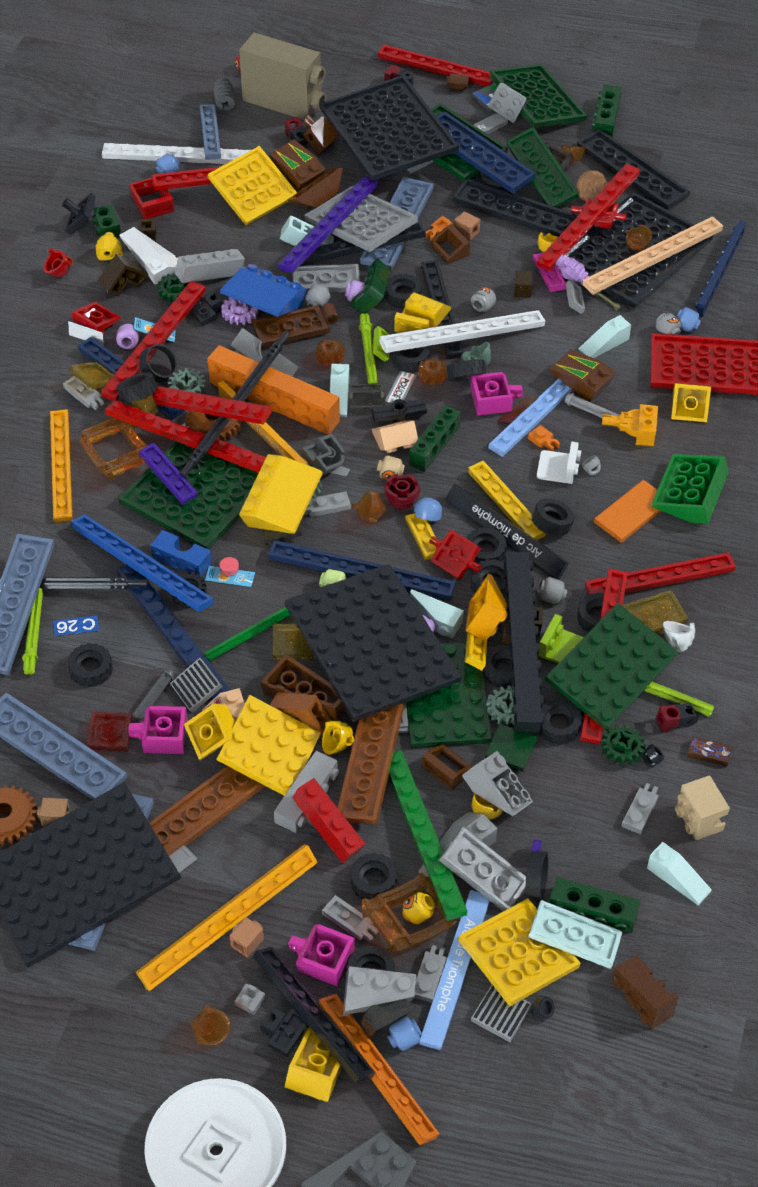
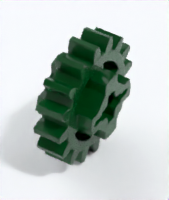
M175 273L173 276L167 274V278L161 277L162 281H158L157 291L163 301L168 299V303L176 300L189 282L182 283Z
M616 724L614 730L609 727L601 740L602 754L607 753V760L612 758L613 764L619 761L621 766L624 765V762L632 765V760L638 762L639 757H643L646 743H644L645 737L640 736V730L634 732V726L628 729L625 724H623L622 728H619Z

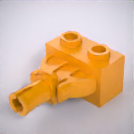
M640 404V409L621 412L619 416L603 414L602 425L617 426L619 431H624L636 437V445L654 447L658 406Z

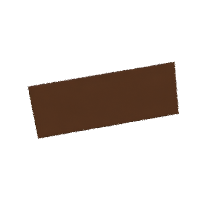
M525 396L512 407L511 412L505 413L497 421L511 423L538 398Z

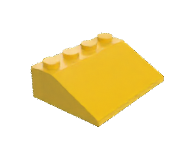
M268 454L239 513L240 517L251 528L295 534L323 472L284 456Z

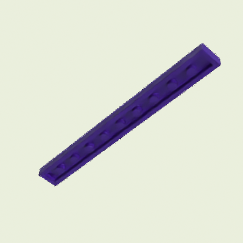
M363 177L278 263L279 270L293 273L378 185L377 180L371 181L369 177Z

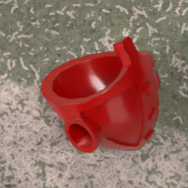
M49 248L48 252L50 254L46 258L43 271L51 276L64 277L68 273L70 266L73 265L72 259L66 257L62 251Z

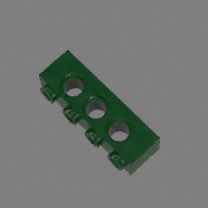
M603 85V90H599L596 104L597 110H595L592 122L594 132L600 129L613 137L622 87Z
M447 405L443 407L409 450L410 466L424 472L427 470L459 429L461 411Z
M557 877L549 903L604 925L614 927L617 930L632 933L641 900ZM569 899H575V900H577V901H576V902H572V901H570Z

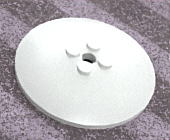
M231 1079L202 1080L187 1085L175 1092L155 1113L145 1140V1161L148 1173L155 1187H272L280 1175L286 1155L285 1129L275 1106L264 1094L254 1087ZM213 1146H220L223 1148V1151L219 1155H212L210 1149Z

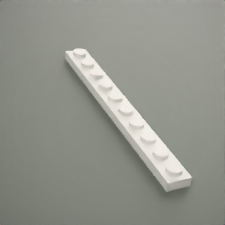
M104 143L102 158L156 161L168 153L170 155L173 154L178 162L227 164L251 150L220 148L221 159L205 160L204 148Z
M539 310L380 336L379 342L385 353L543 327L545 320Z

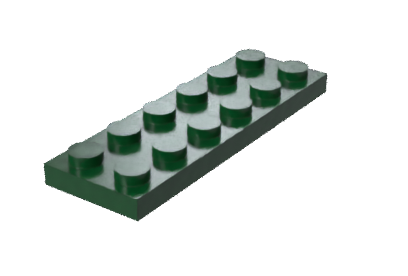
M534 127L506 141V145L515 159L536 173L535 179L531 183L546 205L559 208L579 197L578 191Z

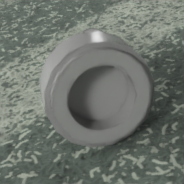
M593 455L582 463V467L589 475H596L601 470L600 460L596 455Z

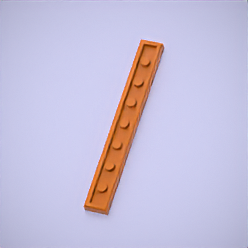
M333 994L319 999L318 1003L375 1071L371 1080L417 1143L423 1145L436 1139L439 1135L437 1129L352 1014L343 1016L344 1004L338 995Z

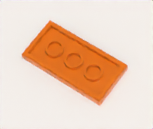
M642 480L595 517L594 523L621 543L661 512L651 505L657 489Z

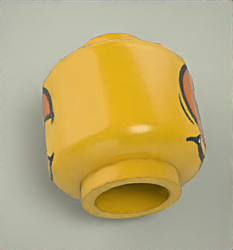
M422 892L415 893L403 902V917L417 925L424 922L434 913L435 904L433 899L428 894Z

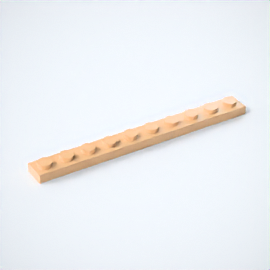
M712 216L584 279L583 286L592 294H595L722 231L723 225Z

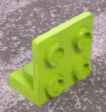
M555 614L540 641L538 656L558 664L584 637L564 630V625H561L562 616Z

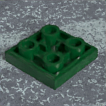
M499 724L485 754V758L498 751L504 757L508 767L524 772L538 737L525 732H515V729Z

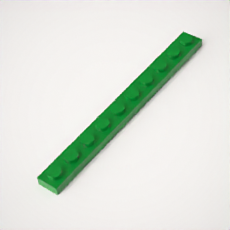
M402 750L394 751L388 776L446 921L467 916V908L451 870L439 861L444 852Z

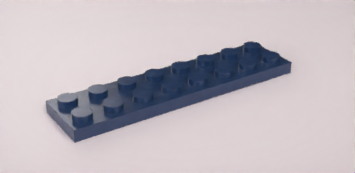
M445 111L437 116L459 145V151L454 153L511 193L516 192L535 179V172Z

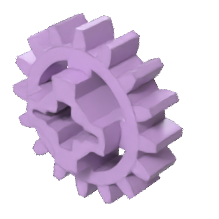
M563 255L557 260V268L560 269L561 275L564 278L582 286L583 280L589 277L584 269V265L574 258Z
M229 297V301L224 300L222 305V316L225 317V321L229 320L230 324L236 322L237 326L239 323L245 325V322L252 323L251 319L256 320V315L259 314L258 308Z

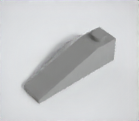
M468 812L453 822L439 843L443 852H445L459 830L464 827L489 847L496 842L497 828L484 814ZM423 864L418 874L432 888V883Z

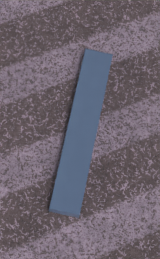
M215 104L200 105L205 160L221 159Z

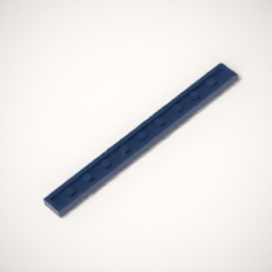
M274 540L268 553V558L271 560L326 572L328 569L344 572L345 576L349 578L384 566ZM393 568L407 591L415 590L427 596L451 601L456 586L455 581Z
M128 565L117 569L119 577L146 579L145 576ZM148 581L147 587H129L128 589L188 668L197 659L201 658L223 686L210 699L213 700L220 693L230 691L229 687Z

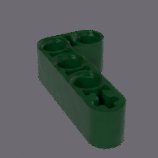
M379 258L375 259L369 266L363 289L350 302V305L360 314L368 313L384 297L391 270Z

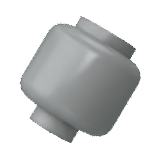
M323 284L311 286L305 296L308 302L307 305L309 307L319 305L321 309L330 299L329 289Z
M547 577L545 580H541L537 594L540 595L542 601L558 604L560 600L565 599L567 589H564L563 581Z

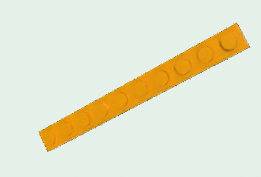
M302 845L138 969L136 974L146 990H152L232 929L237 923L241 922L318 862L309 846Z

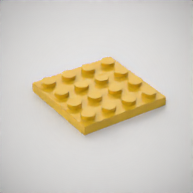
M260 146L210 172L207 176L246 226L288 202V198L297 193Z
M249 695L232 728V740L223 745L216 760L285 796L306 766L321 733Z
M529 899L473 927L458 937V941L509 1006L516 1004L578 969L581 964L575 955L528 937L537 912L536 907Z

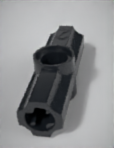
M396 399L391 405L372 408L374 423L388 420L398 423L405 421L407 417L427 414L425 399L408 402L403 399Z

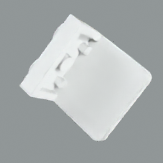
M571 442L569 454L546 450L541 451L537 478L572 484L574 474H578L579 464H576V461H580L581 450H578L579 443Z

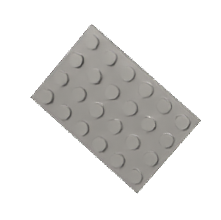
M353 186L305 214V221L316 226ZM369 194L332 234L370 252L418 222L417 215Z

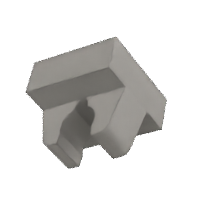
M245 984L234 1001L235 1006L254 1015L265 999V993L251 984Z

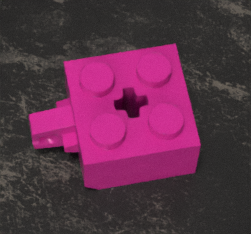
M502 372L471 375L470 391L477 416L511 412L513 399L521 398L523 395L522 386L508 385L506 375Z
M150 706L146 708L145 720L143 722L129 723V737L142 740L143 753L184 754L187 732L184 723L188 721L186 707Z
M320 924L314 925L309 937L302 939L292 935L288 943L289 949L297 952L296 954L299 956L296 961L297 972L336 987L348 965L349 957L355 951L353 937Z

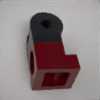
M391 64L384 74V81L404 75L413 86L414 73Z
M299 118L286 120V135L301 145L308 144L303 135L306 131ZM295 123V127H291L290 124Z
M688 703L660 706L655 718L661 733L669 732L670 728L689 727L698 721L692 704Z

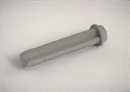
M568 393L565 399L567 406L573 405L603 418V414L619 416L612 411L575 396V393Z

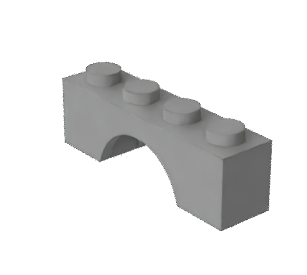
M242 328L231 346L236 348L234 352L243 356L246 355L257 362H260L263 358L261 355L262 341ZM280 353L269 366L292 377L299 368Z

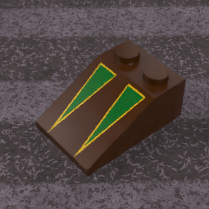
M296 140L290 141L268 155L296 192H299L319 178L326 170L317 157Z
M571 349L549 370L588 402H592L610 384L616 374L604 362Z

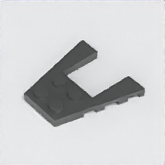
M380 1132L302 1182L301 1187H334L350 1169L371 1187H406L417 1166V1161L386 1134Z

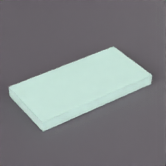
M541 900L528 937L611 969L623 931Z

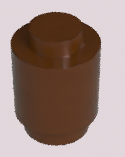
M450 74V77H447L446 86H449L451 90L468 89V76L464 74Z

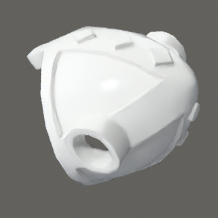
M665 621L663 623L666 641L678 652L687 650L695 637L694 623H690V627L673 621Z

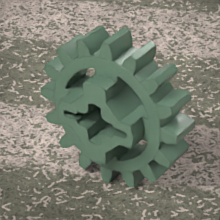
M185 368V371L182 372L179 369L178 374L172 373L173 377H169L168 388L199 394L205 392L206 380L200 371L195 373L194 369L188 371Z
M501 686L499 692L494 689L493 695L488 696L486 703L488 715H491L492 721L497 719L498 725L502 722L505 723V726H508L509 723L514 725L511 686H508L507 690H504Z

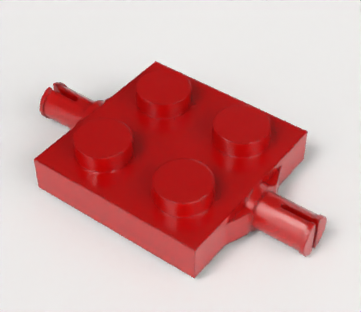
M587 199L582 207L572 205L571 213H581L592 200ZM613 203L593 226L611 229L616 219L626 221L627 214L617 213L619 204Z
M450 529L446 537L441 541L434 536L429 540L430 544L437 547L430 561L459 580L462 579L469 568L477 573L481 570V565L474 562L481 548Z

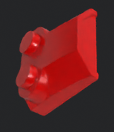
M97 302L72 311L74 323L102 332L103 335L106 328L121 319V316L116 315Z

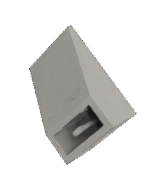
M498 751L462 775L475 794L511 816H514L533 802L529 793L518 781L516 774L511 771L504 757Z

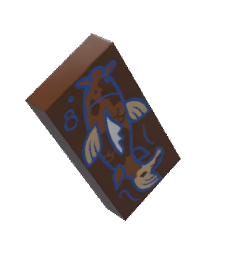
M692 736L687 756L727 766L732 746Z

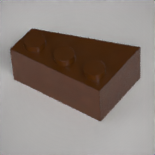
M635 955L614 967L612 980L614 985L623 991L629 1005L634 1006L639 1012L641 1021L653 1029L673 1017L679 996L675 992L670 994L664 988L666 984L662 980L656 981L651 976L653 971Z

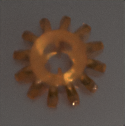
M327 339V341L321 340V343L317 344L316 357L320 364H325V367L327 365L340 364V361L344 359L345 348L341 341Z
M431 358L430 360L425 359L424 362H420L418 375L421 382H425L426 385H441L447 378L445 361H440L439 358L436 360Z

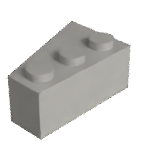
M349 966L346 977L343 1016L410 1003L415 994L416 974Z

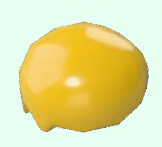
M540 233L538 236L540 251L544 253L558 237L552 236L550 233L543 236V233Z
M474 793L471 805L474 813L484 814L489 820L495 819L502 814L503 810Z

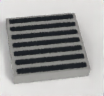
M201 658L197 659L170 683L192 713L223 687Z
M491 985L471 1017V1022L511 1042L531 1009L532 1003L523 999L509 1006L496 988Z

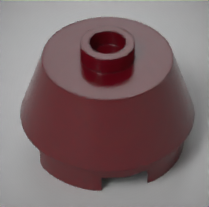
M394 474L388 478L384 486V494L389 504L397 510L411 508L421 492L417 479L410 474H407V476H397V474Z

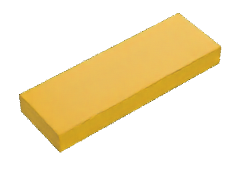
M415 513L406 515L405 520L424 560L431 559L437 547L429 543L431 537H435L428 521L417 518Z
M467 632L465 662L483 670L486 665L487 641L485 642Z

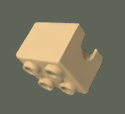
M711 776L682 785L678 795V803L675 806L677 816L683 818L687 833L689 835L692 834L695 840L723 831L725 822L721 823L719 818L728 815L730 809Z

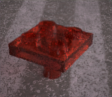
M92 712L86 746L92 750L128 751L130 739L128 730L129 723H132V713Z

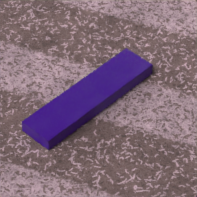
M155 443L139 451L141 458L182 505L198 496V492L179 474L180 472Z

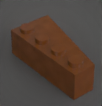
M287 654L261 681L263 694L275 697L277 692L317 695L328 716L332 719L338 720L346 711L330 682Z

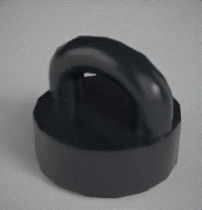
M650 744L645 749L643 761L647 766L654 767L664 760L663 753L654 744Z
M547 996L538 997L531 1008V1014L540 1019H549L552 1017L555 1009L553 1000Z

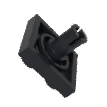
M90 193L77 205L69 198L63 201L62 207L70 212L65 228L67 233L71 234L75 230L78 231L84 222H89L92 217L91 212L95 207V195Z

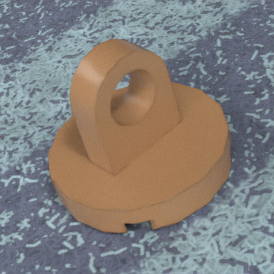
M589 170L579 177L576 190L581 200L585 202L587 199L593 200L607 185L605 176L602 173Z

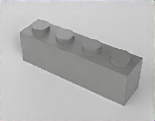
M238 249L180 256L177 260L175 274L182 283L234 276L243 267L245 258Z
M315 751L275 809L274 822L294 833H297L300 827L305 826L308 818L292 797L300 786L312 778H315L327 793L331 781H335L339 774L337 760Z

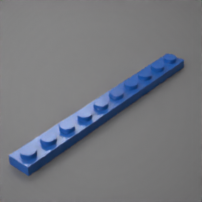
M84 514L71 521V528L196 611L200 612L213 605L212 597Z

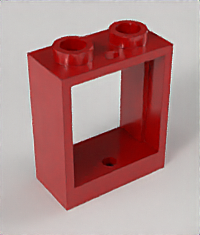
M151 178L129 184L131 198L143 219L174 212L173 198L168 189L155 191ZM158 191L162 196L161 198L144 203L139 198Z

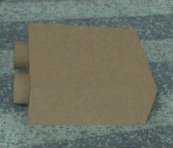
M253 33L239 49L242 101L303 120L309 115L312 116L316 110L321 111L319 104L326 101V94L321 92V84L324 81L326 70L325 67L321 66L320 52Z

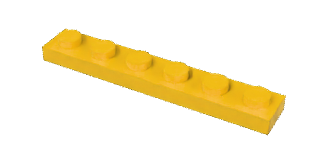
M484 461L468 467V473L513 524L536 540L546 536V533L534 525L531 517L532 514Z

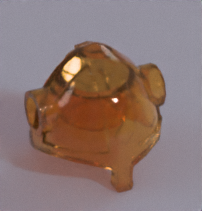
M367 491L358 504H352V508L357 509L360 518L368 523H377V519L386 512V507L380 498L379 492Z
M204 1005L203 1010L191 1019L190 1022L196 1037V1043L208 1046L222 1043L231 1031V1023L228 1016L224 1012Z

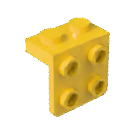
M404 308L402 313L397 312L395 315L394 332L404 333L428 329L430 320L406 315Z

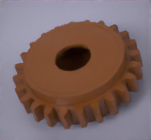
M187 410L185 426L206 435L219 416ZM230 419L217 438L224 442L227 439L231 440L232 435L236 436L237 431H240L242 421Z
M7 785L0 788V815L10 814L8 817L0 818V844H2V847H5L6 843H10L12 846L14 841L19 842L23 836L28 837V831L33 832V825H37V805L34 798L30 797L28 791L23 792V788L16 790L14 785L11 788H7Z

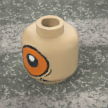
M385 456L383 461L379 460L377 471H380L382 479L388 480L394 474L401 476L405 465L402 464V460L399 458Z

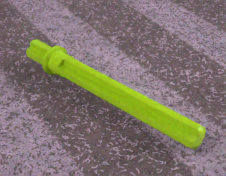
M362 313L360 315L361 324L359 325V330L363 339L368 385L376 386L377 373L371 334L373 326L370 323L369 315Z
M41 588L38 590L28 621L25 654L22 656L25 675H33L35 673V664L38 661L37 644L43 596Z
M652 682L645 689L648 693L676 704H692L696 712L706 716H711L714 710V706L655 682Z

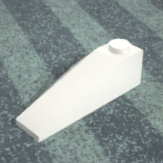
M134 227L120 234V238L136 260L147 271L148 276L155 285L158 284V281H162L161 277L167 278V274L172 276L175 273L178 259L168 250Z

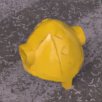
M111 232L101 236L95 245L96 255L99 260L113 259L115 254L123 256L122 244Z
M342 721L325 722L326 727L322 737V748L325 754L339 753L353 744L354 733L350 726L342 723Z

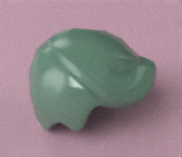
M484 342L480 346H472L471 351L464 352L460 360H484L486 367L491 361L490 344Z

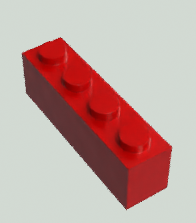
M312 778L296 790L292 797L340 861L345 863L358 854L365 845L364 841L315 778Z

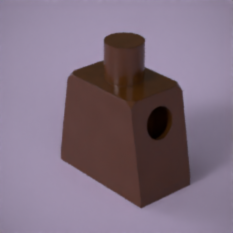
M309 115L303 120L304 124L309 128L303 135L317 155L339 136L324 117L315 121Z

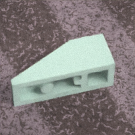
M290 216L282 227L280 239L296 246L314 226ZM329 235L319 246L333 243L334 236Z
M621 315L609 320L580 346L578 351L592 358L609 351L629 340L631 324Z
M332 364L330 393L340 397V417H347L349 364Z
M411 590L410 597L421 614L433 620L435 624L434 631L453 639L463 623L464 610Z
M664 842L650 855L647 869L698 906L711 893L712 889L686 860Z

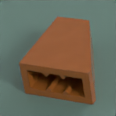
M277 692L270 706L319 731L321 733L319 737H323L326 727L325 722L331 721L317 695Z

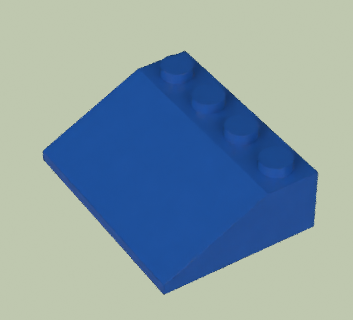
M248 264L241 267L220 289V293L278 317L301 308L307 288L302 287L298 282L286 280V277L273 275L269 270H261L254 264Z

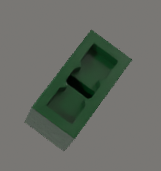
M113 205L94 208L92 222L93 225H97L95 226L97 235L103 236L105 233L111 232L114 237L120 238V223Z

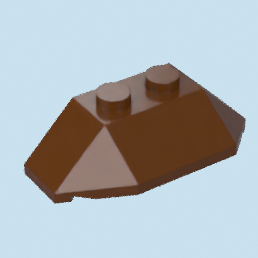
M331 168L288 198V202L306 209H315L322 205V203L327 202L339 191L342 168Z

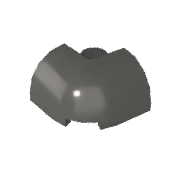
M332 433L318 438L316 443L303 447L300 451L309 465L323 472L322 475L335 471L344 463L345 451Z

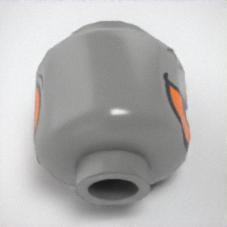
M487 287L480 288L471 297L472 306L479 312L488 311L496 303L494 292Z
M663 313L657 318L656 330L660 334H680L681 322L672 313Z

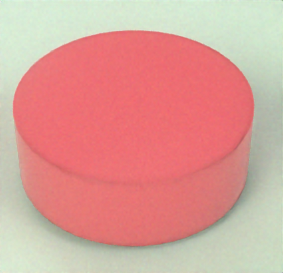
M227 557L221 560L220 571L222 574L232 576L238 572L239 563L235 558Z

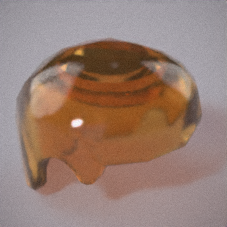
M576 144L571 147L561 145L560 154L569 161H578L583 157L586 147L584 145L576 147Z
M639 225L637 228L632 227L626 234L627 245L630 249L636 251L646 249L652 240L651 230L644 225Z

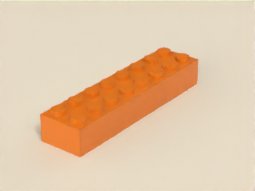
M219 345L207 358L209 382L214 386H218L219 382L224 381L237 393L259 362ZM271 367L267 369L246 398L259 405L270 406L272 411L328 435L340 422L339 396Z

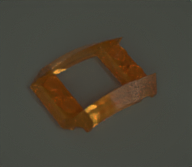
M111 418L82 430V438L79 439L82 447L94 465L106 477L116 481L115 475L123 474L126 470L139 467L143 463L147 465L139 455V451L147 447V445L140 439L131 424ZM118 431H121L133 451L105 462L91 443L99 442L102 438L115 435Z
M419 873L417 877L395 889L376 895L375 898L369 900L364 898L362 900L363 918L369 917L389 945L386 951H399L423 943L449 929L459 919L446 921L430 878L424 876L423 873ZM425 891L433 899L435 906L444 918L428 928L409 935L391 909L402 904L415 893Z

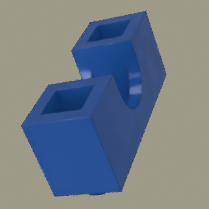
M164 530L160 532L150 545L152 557L155 560L188 572L189 575H191V572H195V576L197 573L202 576L212 563L211 550L194 544L187 551H179V537Z

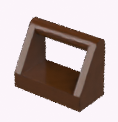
M452 224L446 226L429 243L448 264L470 255V242ZM448 241L456 250L449 255L439 244Z
M444 744L427 751L422 756V768L452 791L464 780L462 775L473 767ZM443 754L462 769L455 772L440 761L438 757Z

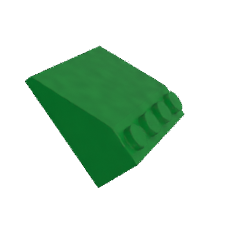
M672 454L651 504L652 507L690 523L709 524L729 473L725 456Z

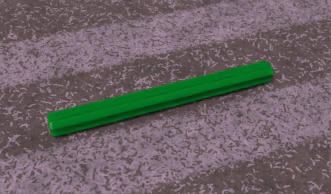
M284 607L204 652V655L210 662L291 615L287 608Z

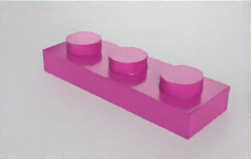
M543 253L534 254L533 261L549 291L555 292L566 289V282L557 266L551 272L537 266V260Z

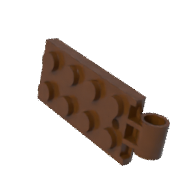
M326 303L321 309L317 305L291 311L278 317L273 315L252 320V327L256 337L262 341L261 348H265L277 342L284 331L290 333L285 343L330 333L328 324H335L339 320V316L334 305Z

